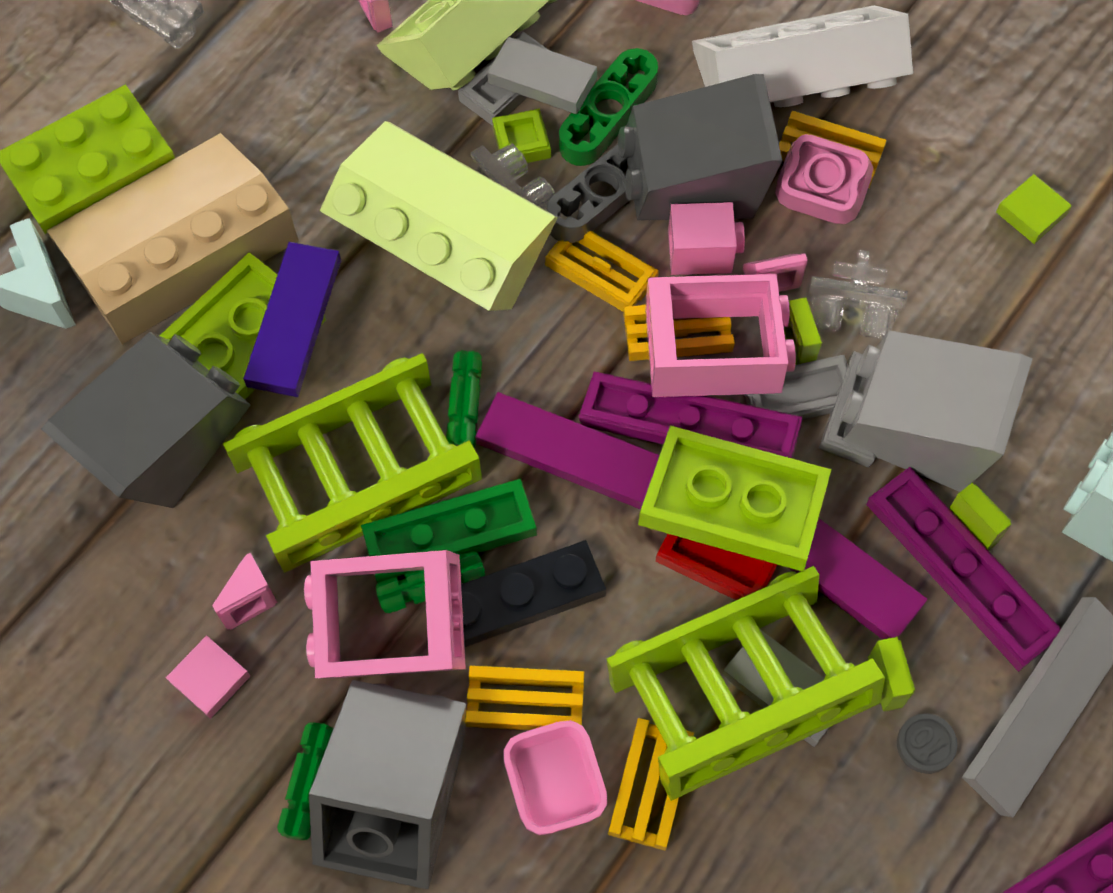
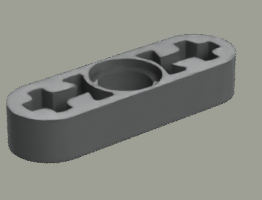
M618 144L550 198L547 212L558 217L550 232L554 239L569 241V243L580 241L584 238L585 234L596 229L630 201L626 197V176L624 174L628 158L620 157ZM599 181L607 182L616 189V193L611 196H600L590 189V185ZM579 209L578 219L576 220L571 215ZM560 213L567 216L565 220L560 218Z

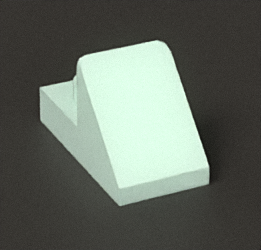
M28 218L10 225L17 245L9 248V252L16 270L0 275V306L9 311L65 329L75 326V321L47 248L32 221Z

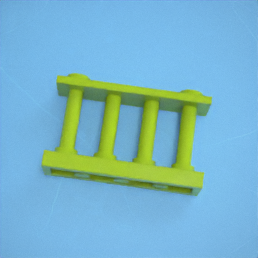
M423 353L410 359H396L387 364L377 374L264 425L248 426L240 430L233 439L223 443L237 474L253 467L273 509L279 525L276 531L267 534L266 537L284 573L364 536L361 528L362 524L427 506L482 480L480 460L470 440L458 446L449 444L421 392L422 389L432 385L428 363ZM400 399L430 453L426 461L409 469L400 468L372 412ZM350 422H353L381 477L377 484L359 492L350 491L323 437V434ZM302 444L330 499L327 507L308 516L299 514L273 460V457Z
M814 566L805 569L804 572H786L781 574L761 590L649 640L631 641L620 647L613 656L606 658L610 685L614 693L635 685L668 747L665 754L658 757L660 781L671 801L881 703L885 676L874 659H869L856 666L852 663H846L810 606L817 603L819 573ZM788 615L826 675L822 682L804 690L793 686L759 629ZM737 638L740 640L774 698L771 705L752 714L741 711L708 651ZM686 661L721 722L717 730L698 739L695 736H688L656 677L657 674Z

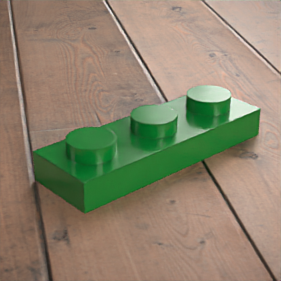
M521 478L361 525L369 556L442 550L456 554H463L472 550L479 553L537 536V527ZM409 571L378 573L374 575L378 583L395 576L405 575L404 573Z

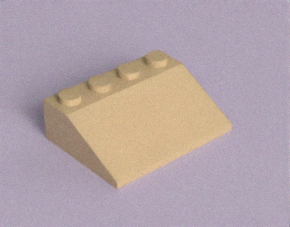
M221 133L47 230L50 238L122 345L196 302L249 252L261 262H264L285 250L288 242L296 243L299 241L287 205L263 173Z

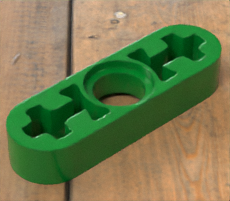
M639 48L628 49L622 52L591 88L578 113H571L562 123L559 130V150L561 156L568 163L576 166H586L596 162L618 136L620 128L627 125L633 106L644 103L656 88L658 77V62L652 53ZM638 70L644 71V75L637 73ZM628 72L631 74L637 73L629 82V89H627L625 86L627 84ZM604 99H613L622 105V109L615 114H604L598 111L595 106ZM590 123L593 126L590 130V143L583 140L578 145L573 144V138L581 140L588 133Z

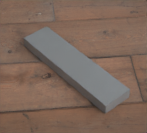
M1096 597L1081 598L962 776L999 815L1012 818L1015 816L1113 665V615Z

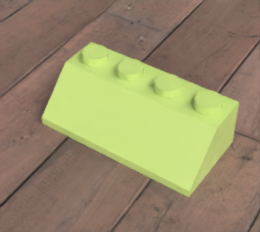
M428 0L377 44V47L382 54L430 90L442 88L457 90L475 77L476 73L473 69L483 60H491L498 55L510 35L515 31H522L534 24L540 18L538 10L547 2L552 3L557 0Z
M387 121L374 131L340 165L320 209L322 213L488 311L513 308L558 218Z

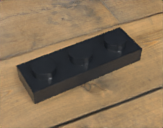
M587 541L575 543L461 584L464 646L476 644L605 597L606 587Z

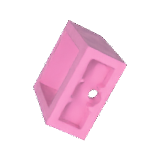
M777 274L648 278L645 312L652 397L782 393L786 372H794L796 353L794 340L785 339L784 327H788L789 300L787 295H779ZM759 317L763 357L677 360L673 319Z
M442 550L310 561L311 575H308L305 579L304 596L308 609L312 610L313 633L308 635L306 652L309 665L315 667V678H347L466 669L459 554ZM424 570L428 656L341 662L337 577Z

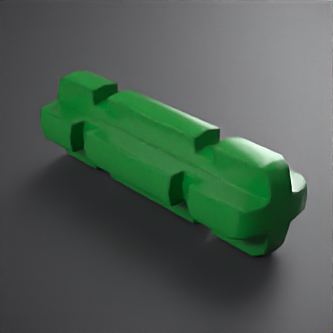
M460 350L453 355V377L451 378L448 409L449 423H447L446 439L449 444L456 446L469 440L474 448L476 445V424L478 421L481 386L479 383L482 374V356L476 351Z
M472 550L459 554L461 583L485 576V569L477 551ZM424 570L404 573L406 578L399 581L395 576L376 584V593L381 608L385 613H392L407 608L405 603L411 600L414 601V604L426 601Z
M309 722L304 727L300 742L304 750L303 753H297L285 797L289 805L288 808H282L277 826L278 832L286 838L301 841L308 840L311 837L309 793L334 729L329 725Z

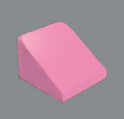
M789 254L744 263L743 271L745 275L777 274L778 289L781 292L801 286L808 260L806 254Z
M249 553L240 562L212 606L227 630H232L276 606L275 604L278 602L253 556Z

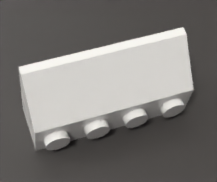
M875 5L692 41L693 51L705 87L752 74H764L769 101L774 102L775 107H789L803 103L804 95L819 92L823 98L844 96L850 93V86L867 83V88L872 89L890 87L897 84L896 77L913 74L908 14Z

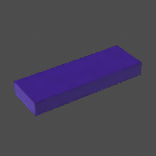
M288 242L243 378L247 388L299 397L341 263L339 251Z

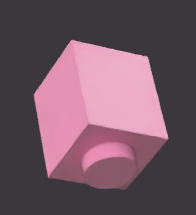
M733 202L671 204L668 226L671 275L732 273L735 254L744 252L745 243L743 222L734 221Z

